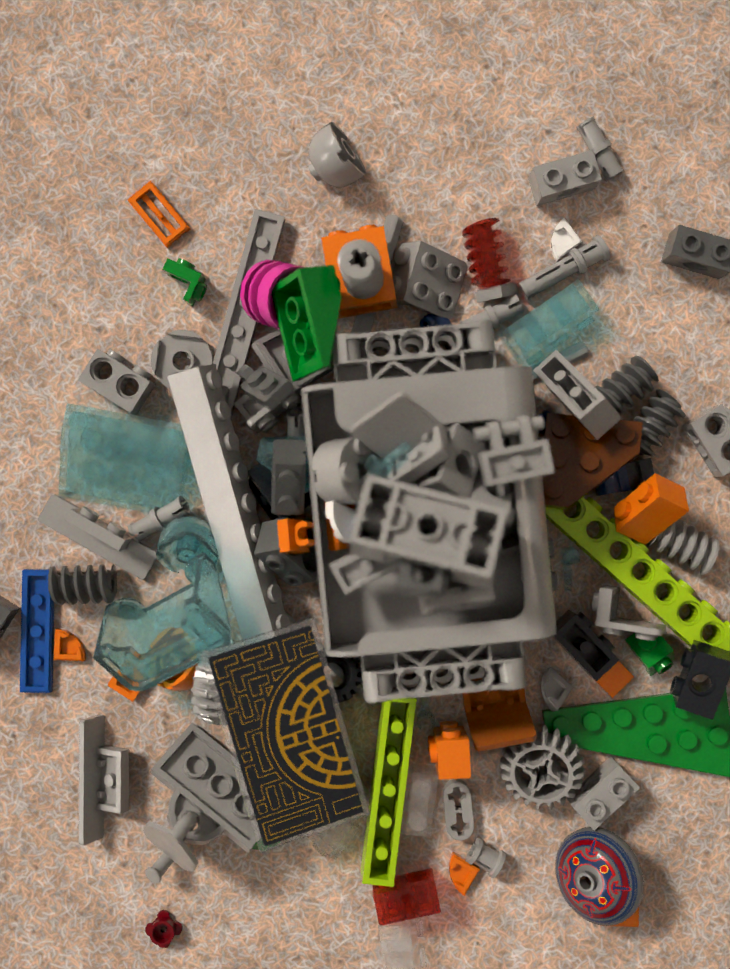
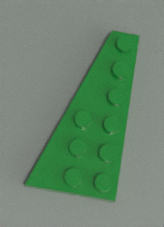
M726 689L713 720L676 708L673 695L670 693L560 707L555 712H552L550 709L542 710L544 725L548 727V733H553L558 728L560 730V738L569 734L571 744H577L580 749L730 777V714Z

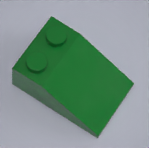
M334 265L299 268L274 285L271 292L292 382L308 377L328 367L330 364L342 298L340 280L336 276Z

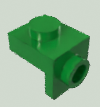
M167 258L162 270L168 276L189 285L183 300L193 307L196 300L200 302L206 293L207 285L204 284L206 279L201 273L194 270L195 265L181 258H178L177 262Z
M635 632L625 639L627 645L646 667V671L650 676L655 673L663 674L673 666L674 663L672 661L675 659L674 650L662 636L655 638V641L635 638Z

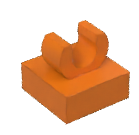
M288 518L277 520L280 553H309V547L315 545V540L308 539L307 529L313 528V522Z

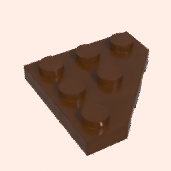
M547 413L544 439H548L555 473L542 475L545 507L568 510L578 500L613 476L616 471L638 457L640 454L643 422L620 420L597 440L574 415Z

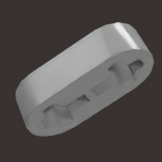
M453 779L448 781L443 788L445 824L451 838L462 841L468 839L474 831L472 799L468 785L460 779ZM454 787H459L461 792H465V795L460 796V806H455L454 798L448 796V794L453 793ZM456 813H461L463 822L468 823V825L463 826L462 832H457L456 827H451V825L457 822Z

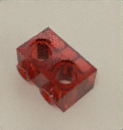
M432 868L395 876L394 887L373 885V898L379 926L441 913Z

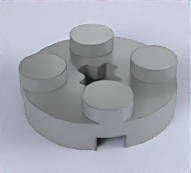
M175 330L168 333L167 336L156 343L151 354V367L154 374L169 389L171 388L167 376L198 366L211 365L214 361L209 344L198 334L188 330ZM182 353H186L187 358L191 360L190 365H186L184 370H180V366L175 363V358H181Z

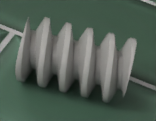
M356 239L349 241L341 248L338 254V264L344 285L348 293L358 299L374 297L380 291L384 278L379 251L372 243L366 240Z
M682 520L676 521L646 544V546L650 547L657 541V552L659 553L668 547V558H673L679 553L678 563L684 564L688 558L691 559L689 569L691 570L696 569L699 564L702 565L700 575H705L711 570L720 549L718 539L709 538L705 532L698 533L694 526L687 527L686 523Z

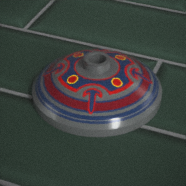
M591 827L581 828L572 832L563 840L556 855L555 873L561 894L573 911L583 919L602 926L617 925L630 918L640 906L644 893L642 868L631 847L617 834L600 827L595 831ZM586 877L590 879L591 886L587 883Z

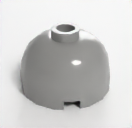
M330 122L322 127L312 137L308 152L311 164L308 165V168L317 181L323 179L326 184L338 188L346 187L358 181L365 175L366 170L357 152L354 155L352 149L345 141L348 137L334 122Z

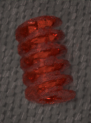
M487 218L474 222L462 231V236L468 239L464 243V247L466 250L471 251L466 256L468 262L473 263L469 267V272L476 275L471 279L473 286L493 287L511 281L510 278H501V274L508 271L509 267L499 266V262L507 257L506 254H498L496 250L504 246V242L494 241L495 237L502 234V230L492 229L493 225L500 222L498 218Z

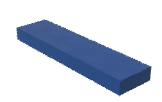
M22 569L20 692H53L55 603L48 590L49 569Z

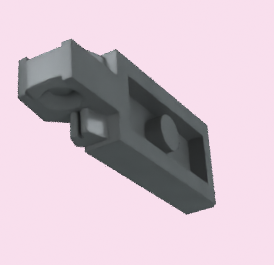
M244 365L236 372L244 380L240 387L246 395L271 411L295 390V387L288 379L265 367H259L254 371L249 365Z

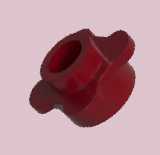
M161 910L158 912L157 918L152 923L146 925L145 932L150 936L154 944L161 948H167L174 936L181 934L182 924L175 922L167 910ZM161 927H166L167 930L162 931Z

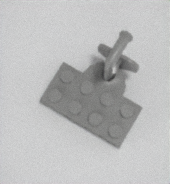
M191 723L150 771L154 777L174 792L169 800L167 809L170 829L148 821L143 830L145 836L163 852L153 866L148 867L145 871L147 878L153 883L161 882L163 874L173 862H176L180 867L189 872H193L199 862L188 848L187 843L203 845L216 840L224 833L249 853L261 837L238 759L194 723ZM196 823H198V828L194 830Z

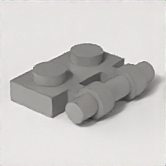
M528 415L516 417L515 421L501 424L498 421L486 423L485 427L473 429L475 442L488 440L491 447L489 451L478 453L485 487L555 473L548 439L534 441L532 431L544 428L541 416L529 418ZM519 435L521 444L504 447L502 437Z

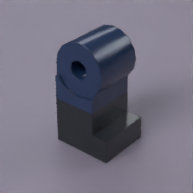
M651 458L633 461L624 465L595 489L596 496L637 489L641 483L654 474Z

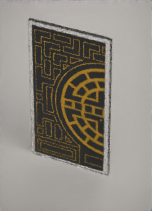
M314 617L200 653L260 853L370 815Z

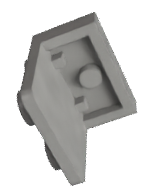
M423 241L401 243L395 253V264L392 271L397 305H411L427 313L445 317L449 320L452 319L467 271V264Z
M294 383L295 390L273 411L249 398L246 394L238 399L234 405L245 417L246 423L251 429L257 433L261 430L266 433L279 423L277 418L293 407L296 410L302 404L301 387Z
M404 392L395 394L352 426L353 436L386 461L387 476L390 480L406 484L413 483L420 476L435 466L440 465L451 456L446 427Z
M607 585L600 587L598 593H594L592 611L597 612L595 626L603 627V633L622 635L626 631L636 632L635 638L655 641V638L662 636L666 632V625L617 617L620 587Z

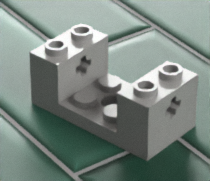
M367 474L348 541L350 554L382 563L385 561L386 554L453 571L452 581L486 589L492 577L508 509ZM430 518L436 521L439 529L434 535L426 536L418 530V523L423 519Z

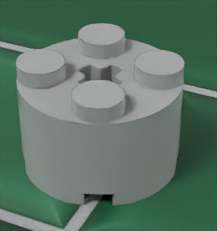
M356 437L335 439L322 443L312 459L311 471L316 470L317 479L313 484L316 492L325 502L335 501L342 505L359 504L367 474L382 478L387 476L386 461Z

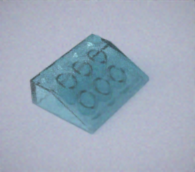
M67 403L61 431L58 496L149 512L155 507L162 508L176 500L179 496L183 497L190 455L181 424Z

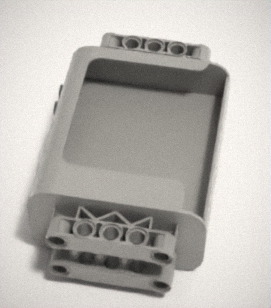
M489 320L370 333L336 334L332 347L335 383L313 385L301 389L325 654L332 657L360 656L365 702H384L401 698L525 688L527 684L522 641L543 639L557 635L553 591H557L558 583L556 572L552 571L551 558H554L555 552L553 540L548 539L542 475L514 481L515 504L511 503V506L516 507L517 522L512 523L510 527L504 526L501 539L519 535L520 549L496 557L491 577L496 599L486 608L422 617L418 596L398 595L400 568L347 595L344 594L329 566L331 562L349 554L350 548L329 551L324 500L321 499L315 490L313 482L317 481L316 470L311 471L313 456L322 443L335 439L354 437L352 426L399 392L406 393L445 427L458 423L465 428L469 422L486 420L489 422L498 421L501 424L515 421L516 417L528 415L529 418L536 417L532 367L513 366L497 368L493 322ZM439 344L445 345L449 351L441 349ZM413 347L418 353L411 354L405 348ZM376 350H382L387 355L383 357H377L373 354V352ZM538 430L532 431L534 441H538ZM518 434L502 437L504 447L521 444ZM461 586L452 588L451 590L461 591ZM408 672H414L412 675H405ZM476 678H482L481 680H478V681H473V680H471V679H476ZM449 681L448 683H445V684H440V683H438V682ZM417 684V685H415V686H413V687H407V686H405V685Z

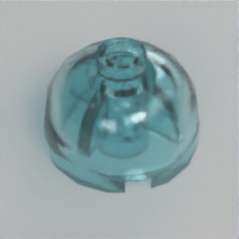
M194 516L178 517L164 526L156 545L158 561L162 566L175 573H179V569L190 570L189 575L205 574L215 568L219 557L209 523Z

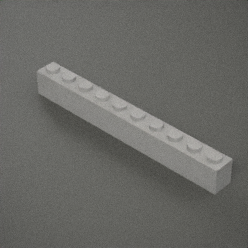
M216 365L198 366L169 375L167 378L243 644L247 646L291 632L290 620L284 610L281 599L282 592L277 584L274 571L269 569L265 563L254 555L261 524L256 510V499L251 493L248 482V471L243 464L240 454L239 439L234 432L231 422L230 407L225 400L222 390V378L217 371Z

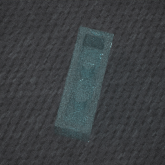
M578 279L504 329L498 336L518 365L525 361L528 365H531L544 356L541 351L550 344L553 348H556L570 337L567 335V332L574 327L581 331L595 320L592 315L600 309Z

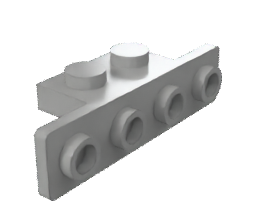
M53 494L50 496L38 517L39 522L142 580L147 577L159 556L158 552L140 542L134 541L132 537L125 534L126 530L113 522L107 524L98 519L99 514L84 506L81 509L58 495Z
M104 715L81 719L79 722L78 829L79 844L87 845L104 837V811L118 814L129 811V749L105 745Z

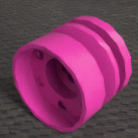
M264 260L256 263L248 270L241 284L240 298L243 309L249 318L259 324L280 330L271 292L274 285L297 269L305 267L282 261Z

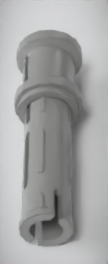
M596 235L593 237L592 242L579 249L572 248L568 252L567 257L519 282L518 287L525 300H529L536 294L575 273H586L587 268L601 260L604 262L610 260L609 249L602 237Z

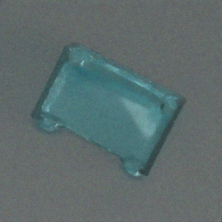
M205 552L191 558L185 566V576L191 584L145 608L139 601L133 598H120L106 606L93 659L129 690H148L223 651L229 646L231 642V626L217 567Z

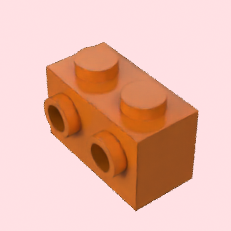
M657 473L653 474L613 508L616 531L646 545L689 512L685 487Z
M456 721L440 722V727H433V736H428V754L430 755L431 763H435L439 780L471 778L469 738L464 726H458Z

